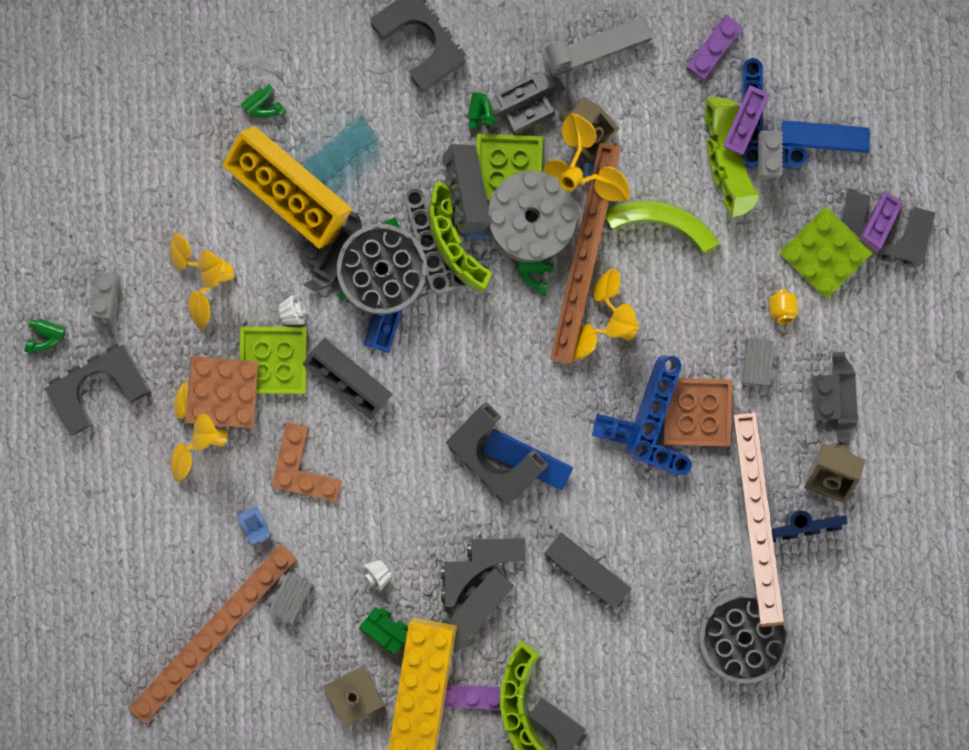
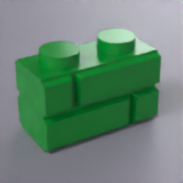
M383 606L380 609L374 607L359 629L394 656L406 641L408 626L401 620L395 622L391 619L392 613Z

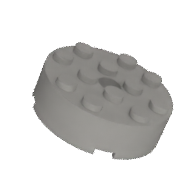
M524 171L514 174L504 180L494 190L488 200V215L492 223L489 224L487 232L495 247L513 260L528 263L543 261L563 249L574 233L577 221L574 199L569 191L561 188L557 178L547 173ZM526 212H532L535 215L536 220L534 223L526 220Z
M373 224L356 231L344 243L337 261L338 282L345 297L358 309L375 315L393 314L408 307L421 292L427 272L426 258L417 240L404 229L389 224ZM383 263L387 265L388 272L385 275H379L375 271V267L378 264Z
M743 592L729 594L715 601L703 615L698 630L699 649L707 665L721 677L736 683L748 684L759 682L774 674L785 661L784 659L790 646L788 623L783 615L784 625L761 627L757 595ZM741 632L749 633L750 640L748 643L741 644L738 637Z

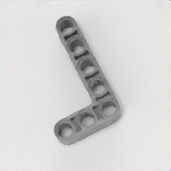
M640 18L566 46L564 40L552 43L545 48V59L552 77H556L647 43L653 37L646 19Z
M418 188L408 190L405 195V202L416 240L424 252L426 265L431 257H435L440 261L439 266L436 268H430L427 265L426 275L431 291L437 295H442L469 287L465 283H457L454 280L455 274L452 270L445 269L443 258L435 242L430 247H424L421 244L423 237L430 236L433 238L429 225V209L423 191ZM413 194L420 195L421 202L416 205L409 202L410 196ZM419 215H424L428 219L427 223L423 226L415 223V219ZM478 261V263H480L482 266L486 267L489 271L492 272V268L489 263L485 261ZM438 278L446 282L445 287L441 290L435 289L433 286V282Z

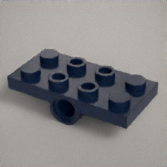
M791 511L786 515L785 526L771 528L773 543L777 542V537H782L783 540L799 538L798 533L803 532L805 536L821 534L820 529L826 528V532L842 530V525L848 524L846 515L813 520L807 511ZM798 515L803 519V524L799 528L794 523L795 517Z

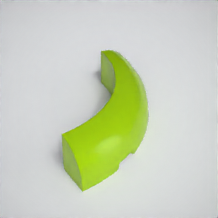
M709 97L706 98L705 124L709 125L710 139L706 140L710 169L716 188H721L724 195L722 200L724 206L732 217H737L750 211L757 203L759 193L755 190L749 179L742 156L722 147L739 110V104L725 98Z
M437 180L430 196L428 213L429 225L435 245L452 272L463 283L481 294L486 289L492 272L478 263L471 255H467L461 247V240L451 221L453 204L450 202V187Z
M648 200L631 201L612 206L606 212L605 222L611 232L626 225L649 222L671 227L679 231L694 244L701 255L721 244L715 234L699 218L680 207L668 203Z
M522 640L510 656L501 682L500 709L502 721L515 750H549L536 733L527 707L529 678L542 653Z

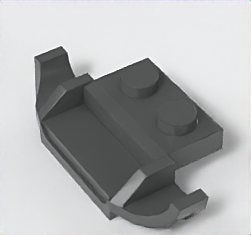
M533 74L495 93V96L490 100L493 117H501L502 120L507 119L517 135L554 117V110L548 101V98H550L549 92L558 89L564 91L566 89L561 80L555 76H535Z
M351 211L345 226H342L334 242L319 249L312 242L307 241L298 257L314 266L313 271L316 273L303 286L313 291H319L329 287L336 280L338 281L337 261L340 251L347 239L362 228L358 214Z
M833 352L832 375L811 376L814 421L835 420L838 441H850L859 419L856 373L846 358L845 352Z

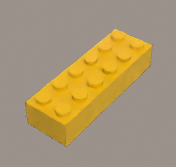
M256 126L239 133L222 164L227 171L319 249L334 242L352 211L348 204Z
M415 617L410 620L388 750H437L457 625Z

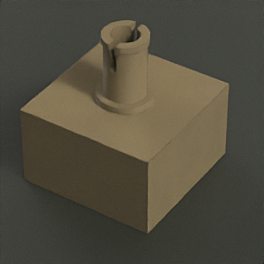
M583 96L572 112L569 109H564L563 112L567 116L571 113L578 114L589 121L595 128L597 135L595 143L589 148L582 146L580 156L593 163L597 156L599 143L608 144L618 132L619 127L602 107ZM560 113L559 120L564 122L567 116ZM562 123L556 131L563 138ZM578 146L571 147L575 153L577 152Z
M838 442L835 447L824 443L810 467L804 488L846 504L861 479L866 459L848 453L850 447L844 442Z
M365 664L323 686L343 726L385 705Z

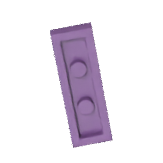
M725 14L686 68L704 81L743 29V26Z
M751 85L748 87L722 146L723 148L743 156L770 96L769 93Z
M884 191L880 195L859 241L877 253L882 248L903 203Z
M448 684L444 707L501 710V687Z

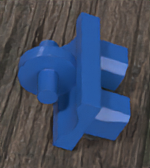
M597 414L592 436L627 444L634 422Z

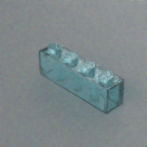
M360 116L301 165L327 186L325 184L331 178L335 180L343 174L344 171L342 169L348 164L352 166L361 158L359 155L365 150L369 152L378 145L376 141L379 140V137L364 118Z

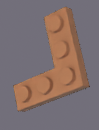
M286 422L272 487L337 502L342 480L299 471L309 427Z

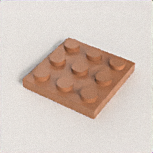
M191 356L185 423L195 424L197 417L204 413L211 418L213 425L253 428L258 362Z
M678 378L664 418L663 445L731 447L732 380Z

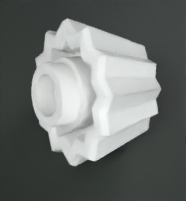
M291 295L279 305L280 318L285 325L305 323L306 308L296 295Z
M381 560L362 566L365 574L363 576L364 580L370 587L373 586L378 591H381L392 578L389 569Z

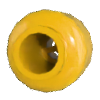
M778 290L768 300L770 316L778 324L791 323L799 314L796 295L788 293V290Z

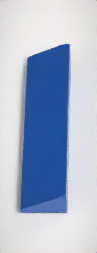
M783 120L781 123L780 131L783 132L781 135L783 137V146L869 153L870 129L868 127Z
M402 310L388 315L373 314L364 346L389 353Z
M496 429L492 430L483 453L511 467H515L534 449L549 464L536 479L559 490H563L574 467Z

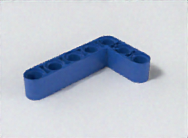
M756 58L746 60L741 68V103L746 94V88L750 85L763 91V66ZM754 65L757 68V73L754 75L749 74L746 67ZM763 111L754 129L757 139L749 141L742 156L745 167L749 169H758V134L763 131ZM799 146L782 147L783 169H798L807 160V152L804 148ZM749 152L755 153L757 161L754 163L749 162L746 154ZM796 152L800 154L801 162H793L791 160V153Z
M662 355L655 361L626 446V453L630 458L670 473L685 475L692 467L690 458L656 445L682 366L681 361L676 356ZM669 360L671 362V368L667 371L665 368V364ZM662 381L664 384V388L660 392L658 390V384ZM655 402L657 408L656 411L652 413L651 405ZM648 423L649 431L645 434L643 429L645 424ZM641 444L642 452L640 455H637L636 448ZM658 452H661L662 459L657 462L656 455ZM678 459H680V460H681V466H680V468L677 470V469H676V466H675V465H676V461H677Z

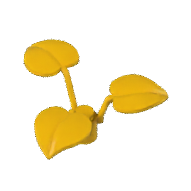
M569 114L563 122L562 136L567 145L571 147L578 146L573 161L568 167L564 161L552 159L546 163L543 172L557 178L561 188L565 191H573L578 184L584 185L585 182L596 179L594 188L600 197L609 201H628L630 198L628 182L617 169L605 166L600 169L599 175L593 174L583 178L582 170L575 167L582 151V146L586 148L591 147L595 143L597 135L595 128L589 121L578 114Z
M175 232L173 233L170 245V255L174 266L179 270L185 269L186 265L197 266L201 271L200 275L205 287L200 289L199 293L197 291L190 293L188 310L195 325L201 330H205V326L210 318V304L203 294L207 290L219 286L220 282L231 281L234 277V270L230 263H226L225 260L217 257L209 250H203L199 255L198 262H192L189 259L191 256L189 243L181 234Z
M615 267L606 271L597 280L593 288L594 299L598 302L605 300L607 306L614 312L613 316L610 318L606 330H594L591 324H586L580 328L573 361L588 356L595 349L598 339L596 334L598 333L606 334L611 338L620 337L625 341H630L635 337L637 330L640 329L635 311L631 305L627 303L622 304L616 309L610 303L609 298L614 297L620 288V274Z
M184 381L180 386L174 400V412L179 419H183L186 415L188 381ZM202 413L197 417L194 424L192 444L185 446L184 443H179L172 453L171 471L177 483H180L190 471L192 456L189 451L192 448L195 451H202L209 447V445L224 446L227 441L226 429L215 427L207 414Z

